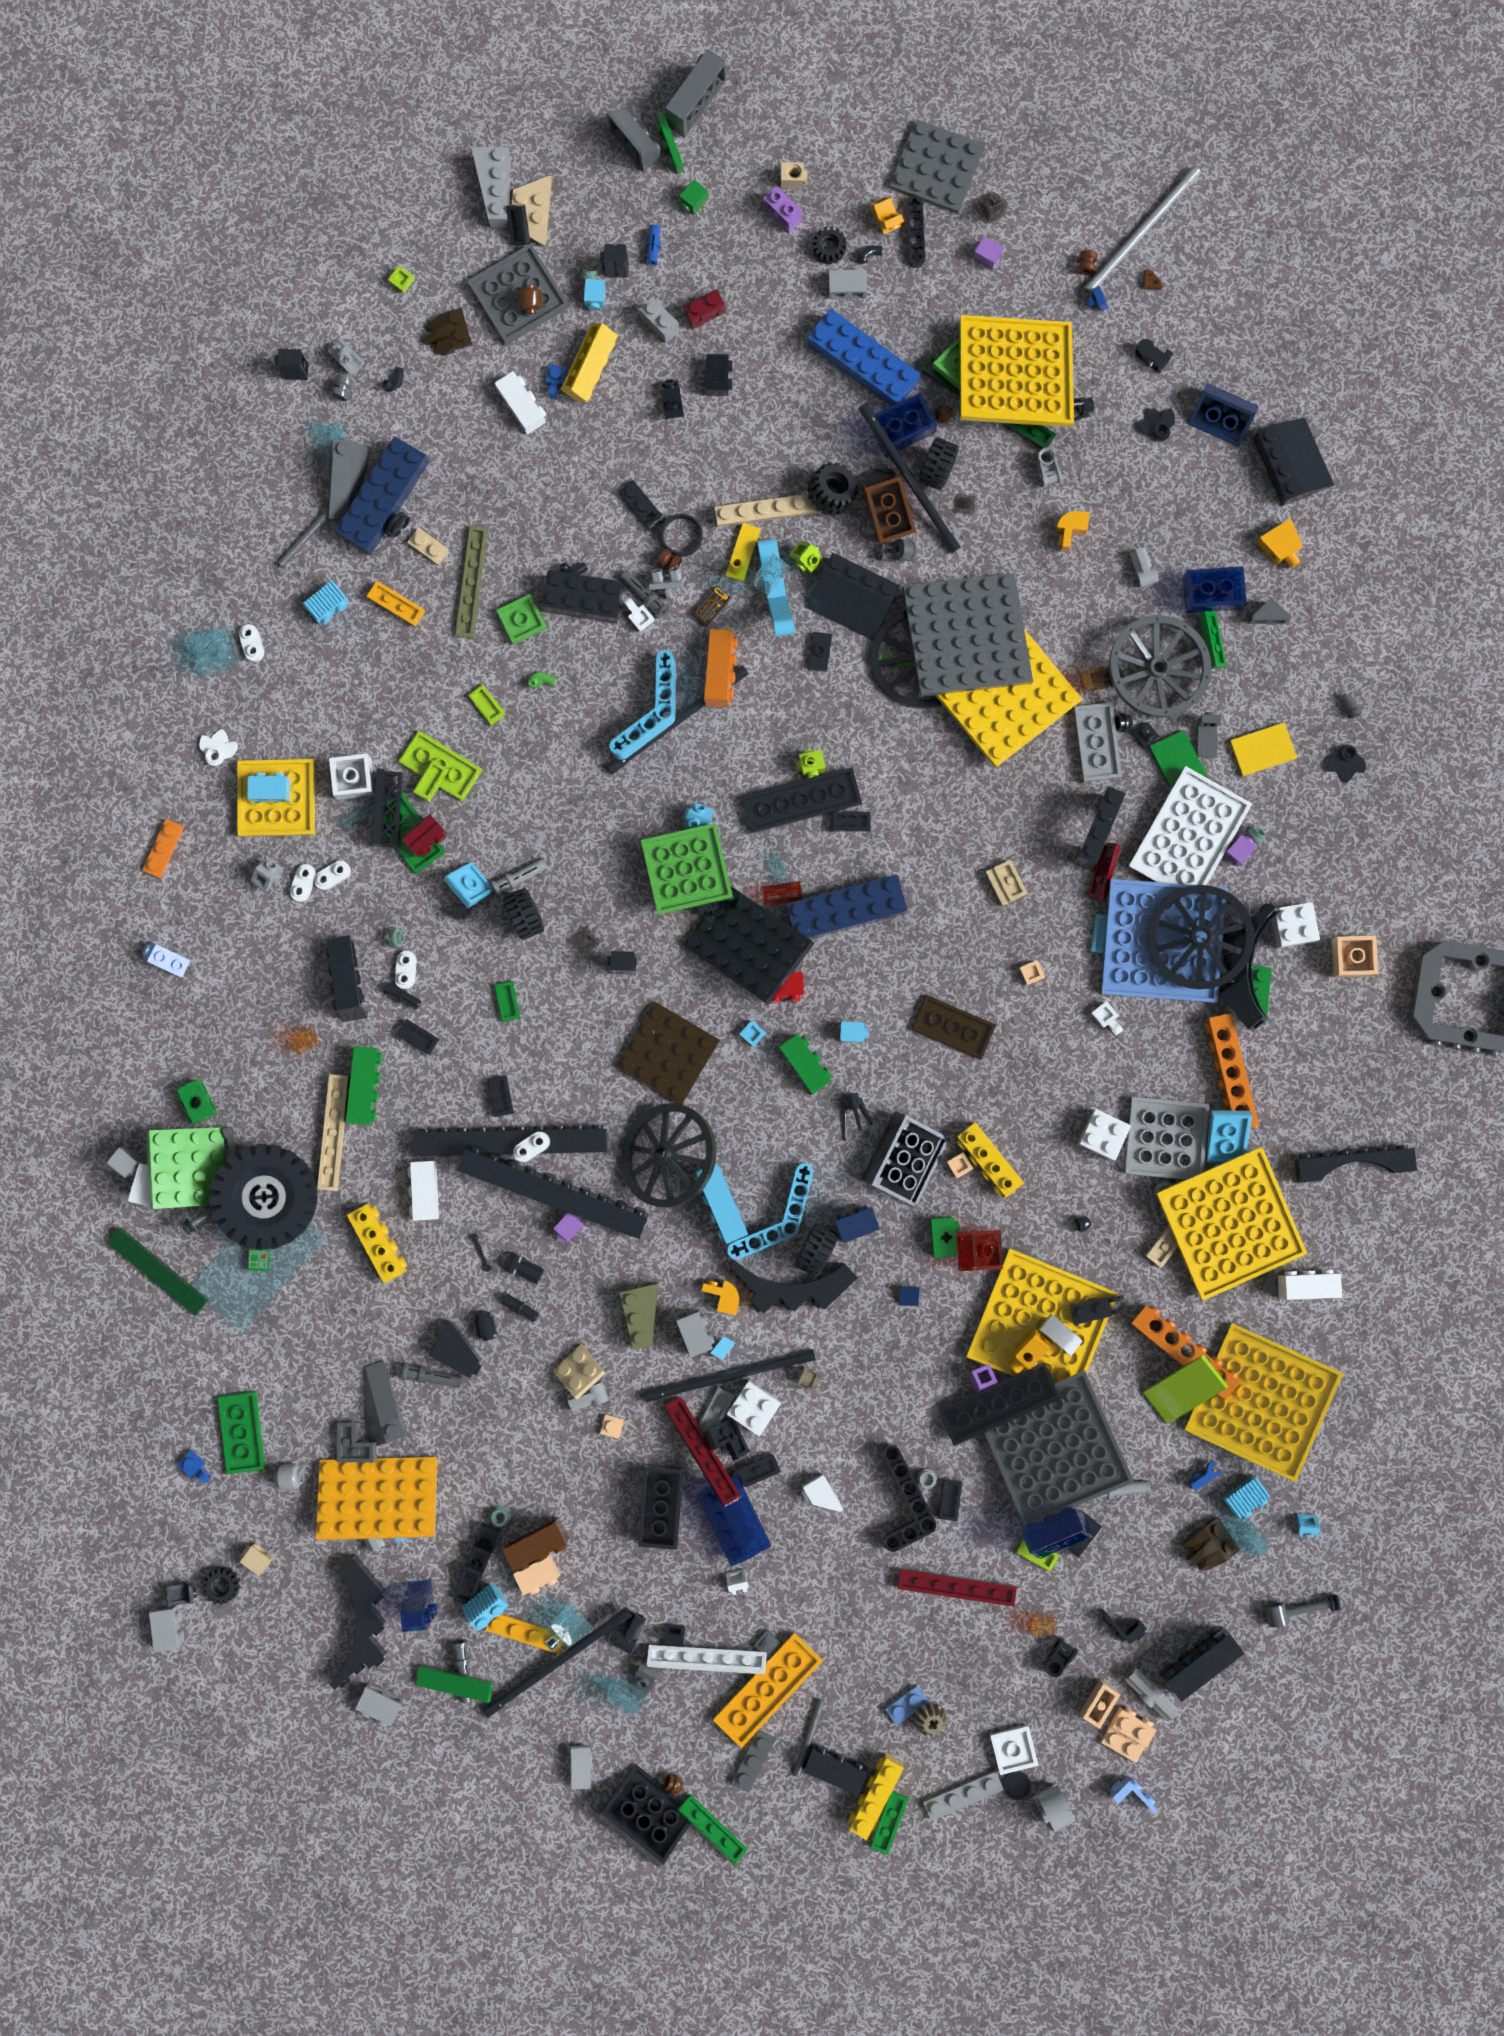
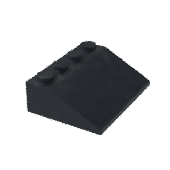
M1305 418L1275 424L1255 434L1253 438L1254 444L1282 507L1334 486Z
M832 552L806 608L874 641L899 592L900 585Z
M895 1111L861 1180L917 1207L950 1138L905 1114Z
M637 1764L629 1771L596 1816L657 1867L664 1865L690 1826V1823L676 1811L682 1801L673 1794H667V1791L663 1790V1785Z

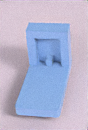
M150 942L149 945L147 944L142 952V955H144L142 959L179 977L183 976L190 962L188 959L153 942Z
M1126 1776L1121 1782L1117 1781L1112 1786L1110 1794L1118 1804L1133 1790L1154 1813L1157 1811L1154 1806L1156 1801L1148 1793L1144 1795L1140 1791L1142 1787L1134 1778L1130 1780Z

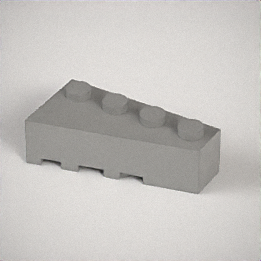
M471 147L490 227L509 228L506 206L510 205L511 156L509 148Z

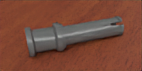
M628 570L621 574L620 580L644 601V606L650 608L658 619L669 610L670 606L668 604H664L656 593H651Z
M409 1363L404 1365L402 1380H415L420 1384L425 1381L460 1389L462 1376L426 1370L425 1366L416 1367L409 1365Z
M468 1640L454 1641L451 1643V1647L454 1650L455 1659H453V1664L456 1666L457 1673L470 1676L468 1664L471 1660L468 1657L467 1651ZM460 1696V1703L473 1701V1699Z

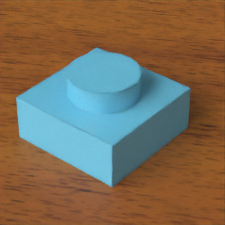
M752 1020L739 1035L754 1047L766 1032Z

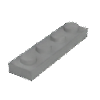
M996 1770L928 1798L923 1803L930 1820L933 1821L1001 1792L1004 1789Z

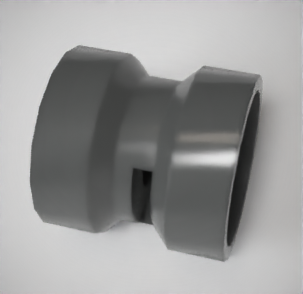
M336 375L335 385L331 388L329 394L336 399L342 396V401H347L349 397L348 392L352 389L353 382L344 376Z

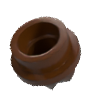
M938 405V408L935 409L937 421L941 424L949 422L953 416V408Z
M669 1774L664 1781L663 1790L667 1791L669 1795H677L682 1791V1780L676 1774Z

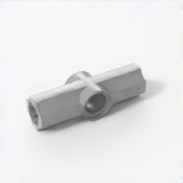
M1136 1667L1132 1668L1126 1674L1124 1680L1167 1722L1173 1720L1179 1709L1153 1681H1150Z

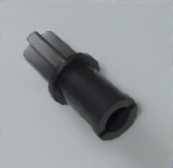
M391 982L384 989L385 994L392 996L398 1000V1003L402 1002L414 1010H417L421 1005L422 1001L407 993L406 989L402 990L393 985Z
M507 1293L502 1301V1304L515 1311L516 1315L520 1314L531 1322H535L539 1316V1312L527 1306L525 1301L521 1302L509 1293Z

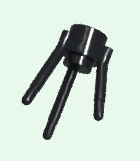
M1092 397L1073 398L1074 407H1076L1078 413H1081V415L1074 418V422L1089 417V413L1094 412Z
M858 1093L843 1096L844 1101L841 1102L843 1108L844 1141L847 1140V1108L849 1111L853 1110L858 1130H862L857 1110L860 1107L869 1125H873L863 1104L862 1097L859 1098Z

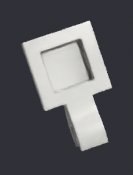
M631 598L624 602L627 609L632 613L628 618L639 632L655 621L644 605L638 608Z
M1107 1001L1091 1013L1102 1028L1108 1025L1115 1035H1118L1123 1030L1115 1020L1119 1015Z

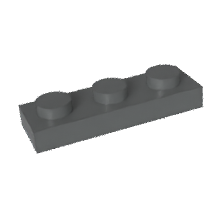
M760 1729L756 1732L731 1784L748 1793L750 1792L776 1737Z

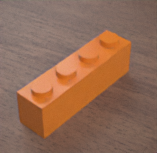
M710 629L704 696L707 707H730V700L734 699V690L731 687L732 683H735L733 665H736L737 662L734 650L738 647V637L734 635L732 629Z

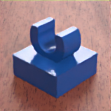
M1100 286L1092 289L1095 296L1086 299L1089 307L1092 309L1099 306L1102 311L1108 309V303Z

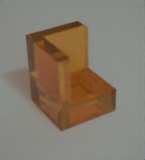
M1103 666L1080 673L1079 679L1084 694L1106 687L1102 675L1104 671Z
M312 1027L290 1035V1040L296 1054L301 1055L321 1046L315 1029Z
M1032 1613L1030 1630L1032 1637H1040L1041 1634L1053 1636L1057 1617L1055 1615Z

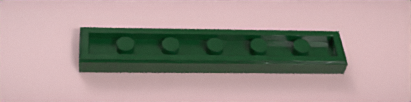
M118 1228L108 1241L111 1247L195 1316L200 1313L209 1301V1299L123 1228Z

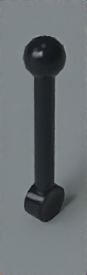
M473 1234L471 1239L475 1242L484 1263L483 1269L489 1272L491 1266L487 1263L479 1244V1236Z

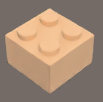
M1376 936L1336 937L1331 940L1333 978L1372 977L1378 974Z

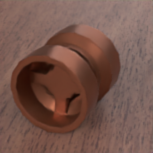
M1083 250L1079 253L1080 264H1078L1077 268L1078 274L1092 276L1096 273L1095 262L1098 258L1097 252Z
M664 549L657 561V566L665 567L669 570L672 567H676V565L680 566L682 557L674 556L671 554V551Z

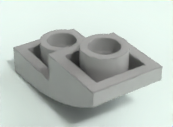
M1049 1314L1038 1329L1069 1356H1072L1082 1343V1340L1051 1314Z
M590 1745L570 1746L571 1790L591 1789Z

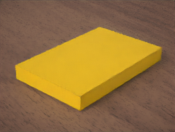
M1285 722L1229 741L1242 777L1297 758Z

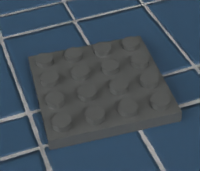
M916 119L889 188L909 196L917 195L925 202L959 214L986 144Z
M531 243L467 280L468 285L505 345L570 308L567 300ZM536 285V288L541 290L542 307L536 310V314H525V311L518 308L517 292L521 289V286Z

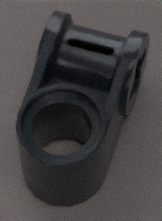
M1060 1637L1044 1660V1670L1051 1677H1059L1074 1659L1078 1649L1076 1647L1072 1648L1064 1641L1063 1637ZM1052 1662H1057L1058 1664L1055 1671L1049 1670V1665Z

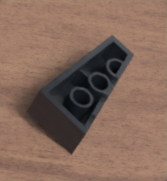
M350 935L328 939V946L325 947L327 958H330L328 972L330 976L332 975L333 982H330V988L332 993L335 994V1000L332 1001L334 1010L340 1014L345 1022L368 1018L367 1011L362 1007V1003L365 1002L364 994L361 987H358L361 984V978L358 969L355 970V967H358L354 941Z

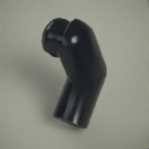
M865 246L857 254L858 262L866 264L868 262L867 258L870 255H882V246Z
M395 367L394 377L382 382V387L385 391L393 392L402 385L404 369Z
M566 562L561 563L559 566L560 572L578 575L588 570L584 562L576 567H571Z

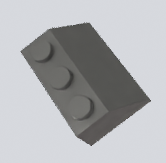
M626 109L609 110L607 112L609 131L643 172L661 159L659 144L649 138L648 131L644 127H640L633 113L630 114Z

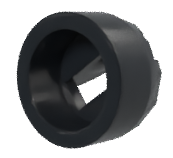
M1080 1216L1075 1218L1080 1233L1087 1231L1091 1227V1221L1088 1217Z

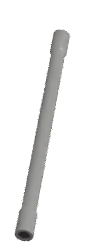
M1191 167L1177 186L1106 265L1084 286L1083 290L1089 296L1094 293L1092 289L1103 283L1106 277L1186 188L1201 174L1198 167Z

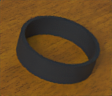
M673 515L662 526V543L665 549L671 551V554L674 556H690L701 546L703 540L701 525L691 515ZM677 519H688L694 522L700 530L699 542L693 549L686 552L674 551L664 541L666 527Z

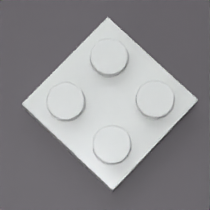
M1028 1724L990 1734L1000 1775L1039 1766Z

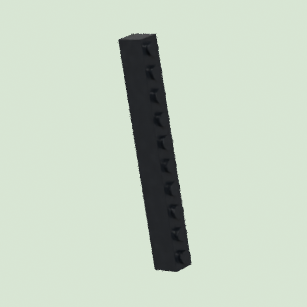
M592 1125V1129H584V1126H572V1129L565 1130V1126H553V1130H546V1126H535L534 1130H526V1127H515V1131H507V1127H495L496 1131H488L486 1127L476 1128V1131H469V1128H457V1132H450L449 1128H438V1132H430V1129H419V1133H413V1156L463 1155L467 1145L479 1146L482 1148V1151L487 1153L495 1152L499 1155L514 1154L515 1146L536 1132H543L550 1139L549 1147L540 1154L608 1152V1129H603V1125ZM542 1138L536 1140L537 1145L543 1143ZM524 1148L520 1150V1154L527 1153Z
M467 1145L457 1171L640 1239L648 1218V1213H646L645 1209L640 1207L632 1208L627 1206L626 1202L611 1200L608 1195L603 1193L595 1194L585 1186H580L579 1188L574 1186L573 1182L562 1179L561 1181L556 1179L553 1174L547 1172L542 1174L537 1172V1169L532 1166L526 1165L524 1167L519 1165V1162L516 1160H505L500 1158V1155L495 1152L487 1153L482 1151V1148L479 1146Z

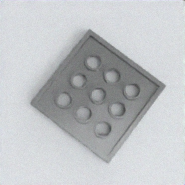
M1131 1097L1129 1125H1131L1127 1136L1124 1174L1185 1180L1203 1172L1209 1104ZM1147 1112L1154 1115V1121L1150 1124L1144 1120V1115ZM1166 1114L1173 1117L1171 1125H1166L1163 1121ZM1189 1116L1193 1121L1190 1127L1183 1125V1118ZM1146 1131L1150 1132L1153 1137L1149 1143H1146L1142 1138L1143 1133ZM1165 1133L1169 1134L1172 1138L1171 1143L1168 1145L1162 1142V1136ZM1184 1135L1189 1136L1191 1139V1143L1187 1147L1181 1143V1138ZM1143 1151H1148L1151 1154V1159L1148 1162H1144L1141 1159ZM1162 1153H1167L1170 1156V1161L1167 1164H1163L1160 1161ZM1182 1155L1189 1157V1163L1186 1166L1181 1165L1179 1162V1158Z

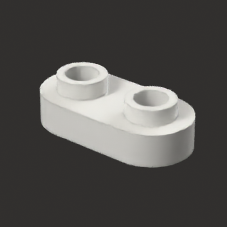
M244 625L239 631L244 654L251 662H258L264 656L259 631L253 625ZM247 631H251L250 636H246ZM252 649H256L255 654H251Z
M336 861L315 875V885L321 890H328L350 876L351 868L344 861ZM339 867H343L342 873L337 872ZM322 877L327 878L325 883H321Z
M308 864L301 865L297 869L290 889L291 897L298 902L306 901L309 898L314 885L316 870ZM304 871L309 872L307 877H303ZM301 888L302 894L297 895V890Z
M403 951L397 956L395 982L402 989H409L415 983L417 959L410 951ZM409 957V962L404 964L403 959ZM403 976L408 977V980L405 983H403L401 980Z
M536 1132L515 1146L513 1151L514 1157L520 1162L531 1160L549 1147L550 1139L548 1135L543 1132ZM538 1138L543 1140L541 1145L536 1144ZM523 1148L527 1151L525 1156L520 1155V1150Z

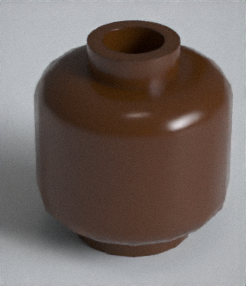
M536 285L521 286V289L517 292L518 308L525 311V314H536V310L542 307L541 290L537 289Z

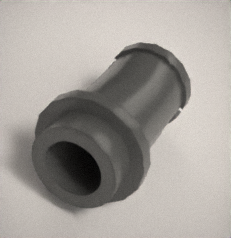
M1351 693L1340 699L1347 709L1349 717L1351 716L1354 719L1362 714V708L1357 705Z

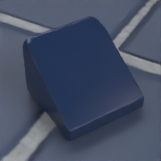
M899 1286V1306H918L920 1287Z

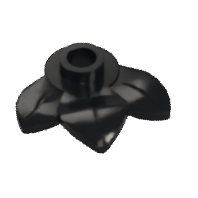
M1149 407L1146 412V420L1138 423L1139 428L1145 435H1151L1156 441H1165L1170 436V428L1175 423V415L1171 408L1161 414L1155 408ZM1163 430L1164 434L1159 435L1157 431Z
M1352 745L1342 746L1338 754L1332 755L1327 763V771H1337L1339 778L1344 783L1350 781L1355 772L1364 773L1366 769L1364 759L1358 756L1356 748ZM1345 751L1350 753V758L1345 757Z

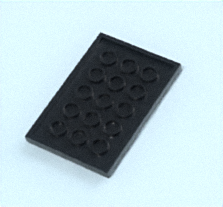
M730 886L733 898L715 902L709 915L704 916L683 946L768 1005L815 943Z

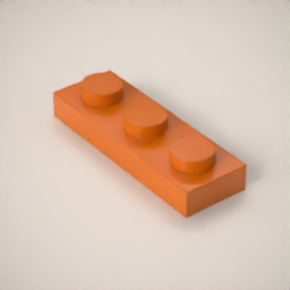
M165 819L142 871L161 879L184 826Z

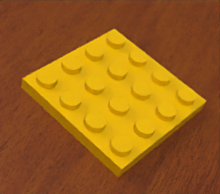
M315 760L237 761L238 836L315 835ZM254 773H264L266 776H273V773L285 774L290 779V802H251L248 800V776H254Z

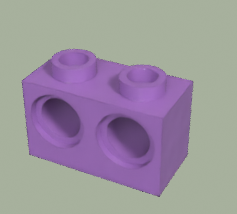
M777 185L763 198V208L789 233L802 221L803 211Z

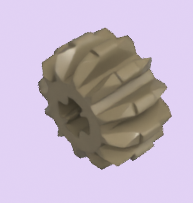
M929 1701L926 1706L921 1703V1709H916V1715L913 1716L916 1729L924 1736L929 1734L933 1737L934 1733L940 1735V1730L946 1729L945 1724L948 1722L945 1709L942 1706L940 1707L937 1702L932 1704Z

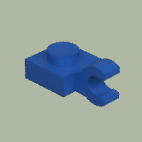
M548 365L545 382L546 385H550L548 394H550L549 398L557 399L558 389L562 387L566 379L567 367Z
M190 1450L177 1464L190 1478L196 1475L202 1484L211 1478L202 1468L206 1463L193 1450Z
M1210 1461L1207 1464L1205 1472L1201 1473L1198 1471L1190 1477L1192 1480L1188 1483L1193 1490L1197 1491L1212 1481V1478L1222 1474L1220 1469L1216 1472L1212 1471V1467L1217 1464L1215 1461Z

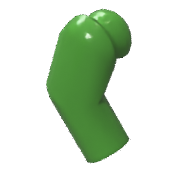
M540 671L529 677L528 685L532 688L543 683L554 686L556 677Z

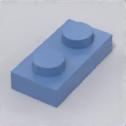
M916 1685L888 1705L885 1710L894 1723L899 1725L914 1714L916 1709H921V1703L926 1705L928 1700Z

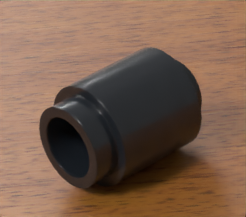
M490 1312L475 1315L476 1320L474 1323L478 1339L483 1338V1342L495 1339L494 1335L497 1334L494 1318Z

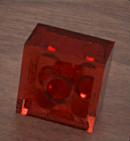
M1001 1230L956 1232L959 1271L1003 1269Z

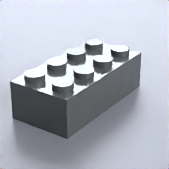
M707 49L704 54L699 56L694 69L691 68L688 71L683 84L680 83L673 98H669L666 102L665 112L668 125L684 138L726 82V60Z

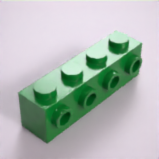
M354 1046L346 1123L372 1126L373 1122L376 1121L377 1111L374 1110V1106L379 1098V1092L376 1091V1087L381 1079V1073L378 1072V1068L383 1060V1054L380 1053L378 1048Z

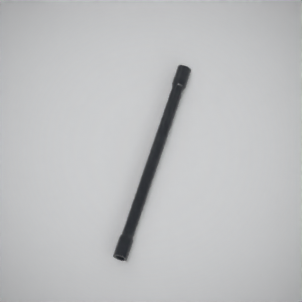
M866 402L858 408L859 412L870 425L941 534L950 552L954 553L961 548L960 544L943 522L877 420L875 413Z
M743 665L734 671L735 683H732V685L749 675ZM705 694L675 715V721L672 725L624 760L615 758L607 764L606 767L612 775L630 760L706 705L704 700Z
M811 1349L796 1353L795 1355L663 1388L644 1391V1396L647 1403L663 1399L667 1396L795 1364L815 1361L816 1358L814 1350Z
M626 1606L618 1611L609 1620L506 1693L482 1708L484 1715L487 1718L491 1717L521 1693L606 1633L632 1617L629 1608Z

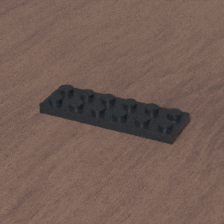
M853 767L742 796L752 834L862 805Z
M1042 1362L1030 1370L1022 1371L939 1409V1413L953 1446H958L1062 1398L1046 1362Z

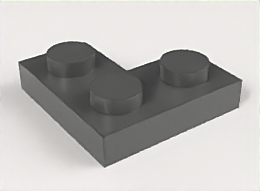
M358 1422L337 1423V1462H376V1442H358Z

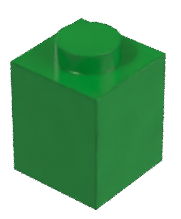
M693 180L679 195L681 208L688 213L690 211L694 215L708 200V190L696 180Z

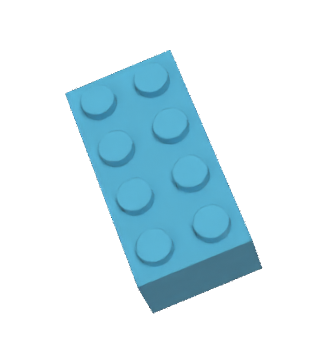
M715 1163L712 1176L703 1189L705 1194L701 1196L705 1205H710L712 1212L709 1214L713 1223H718L720 1230L717 1233L721 1242L725 1241L728 1244L748 1235V1232L718 1163ZM702 1169L695 1172L697 1175L694 1177L695 1182L699 1178Z

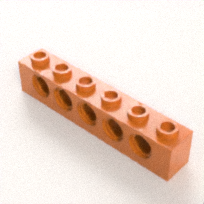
M1232 1013L1205 1019L1204 1030L1207 1035L1209 1034L1211 1040L1208 1043L1209 1050L1215 1056V1061H1213L1214 1070L1219 1073L1220 1077L1218 1079V1087L1220 1091L1223 1090L1225 1097L1222 1098L1223 1107L1225 1110L1235 1111L1236 1107L1240 1105L1244 1111H1251L1250 1128L1257 1127L1259 1122ZM1219 1030L1225 1033V1039L1223 1041L1219 1040L1217 1037V1032ZM1223 1049L1229 1051L1230 1056L1228 1059L1222 1057ZM1228 1068L1234 1070L1233 1078H1229L1226 1075ZM1233 1086L1237 1087L1239 1090V1094L1237 1097H1234L1231 1094V1088Z
M1152 1305L1150 1307L1145 1306L1131 1325L1182 1367L1204 1354L1215 1370L1222 1373L1223 1380L1228 1385L1227 1389L1217 1394L1221 1399L1226 1400L1240 1383L1237 1380L1239 1376L1231 1369L1226 1371L1221 1367L1223 1363L1215 1356L1210 1358L1205 1354L1207 1350L1200 1344L1194 1345L1187 1333L1184 1331L1178 1332L1174 1328L1176 1325L1168 1318L1162 1319L1159 1316L1160 1312ZM1156 1320L1160 1323L1159 1331H1152L1150 1329L1151 1321ZM1167 1333L1175 1335L1176 1341L1174 1344L1166 1342L1165 1336ZM1183 1346L1191 1348L1192 1352L1189 1357H1184L1181 1354Z

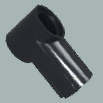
M512 1251L503 1267V1270L508 1273L521 1276L535 1284H538L545 1270Z
M634 1611L631 1612L632 1617L626 1621L613 1643V1646L628 1654H631L638 1640L637 1637L647 1620L643 1615Z

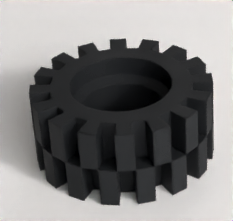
M830 226V230H827V227H824V231L818 230V234L816 233L813 239L814 256H817V260H822L824 264L826 262L832 264L833 261L837 263L838 259L841 260L846 252V237H844V233H839L838 228L833 230L832 226ZM826 240H832L836 243L837 247L834 251L829 252L823 249L822 244Z
M218 1567L205 1576L206 1579L203 1580L204 1586H202V1590H205L203 1595L208 1597L207 1600L209 1602L212 1600V1604L216 1605L219 1603V1605L230 1602L238 1594L240 1578H237L238 1574L236 1572H232L233 1569ZM219 1578H223L228 1582L229 1587L225 1593H219L215 1589V1581Z

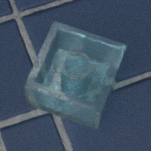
M226 626L189 636L198 672L203 677L240 668L232 632Z

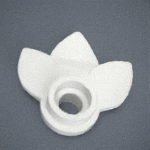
M223 729L216 732L212 738L202 735L199 743L200 749L205 753V760L212 766H218L224 759L231 758L238 748V743L229 742L228 736ZM218 754V758L213 760L212 755Z

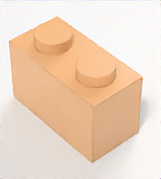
M549 1553L543 1561L538 1563L534 1561L530 1564V1567L521 1572L516 1570L513 1575L523 1596L528 1593L531 1596L540 1591L539 1587L545 1584L549 1587L558 1582L557 1578H559L560 1573Z
M1099 1679L1079 1713L1083 1719L1100 1729L1118 1700L1120 1693L1116 1688Z

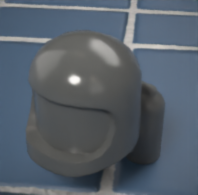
M897 539L893 545L882 543L878 545V550L881 551L878 558L879 560L889 562L894 560L909 562L917 555V545L907 539Z

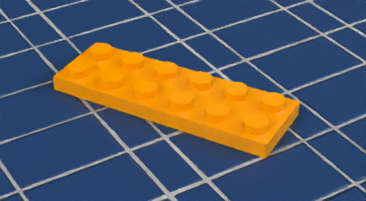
M794 1632L766 1661L765 1674H754L713 1718V1721L742 1748L822 1663L823 1659Z

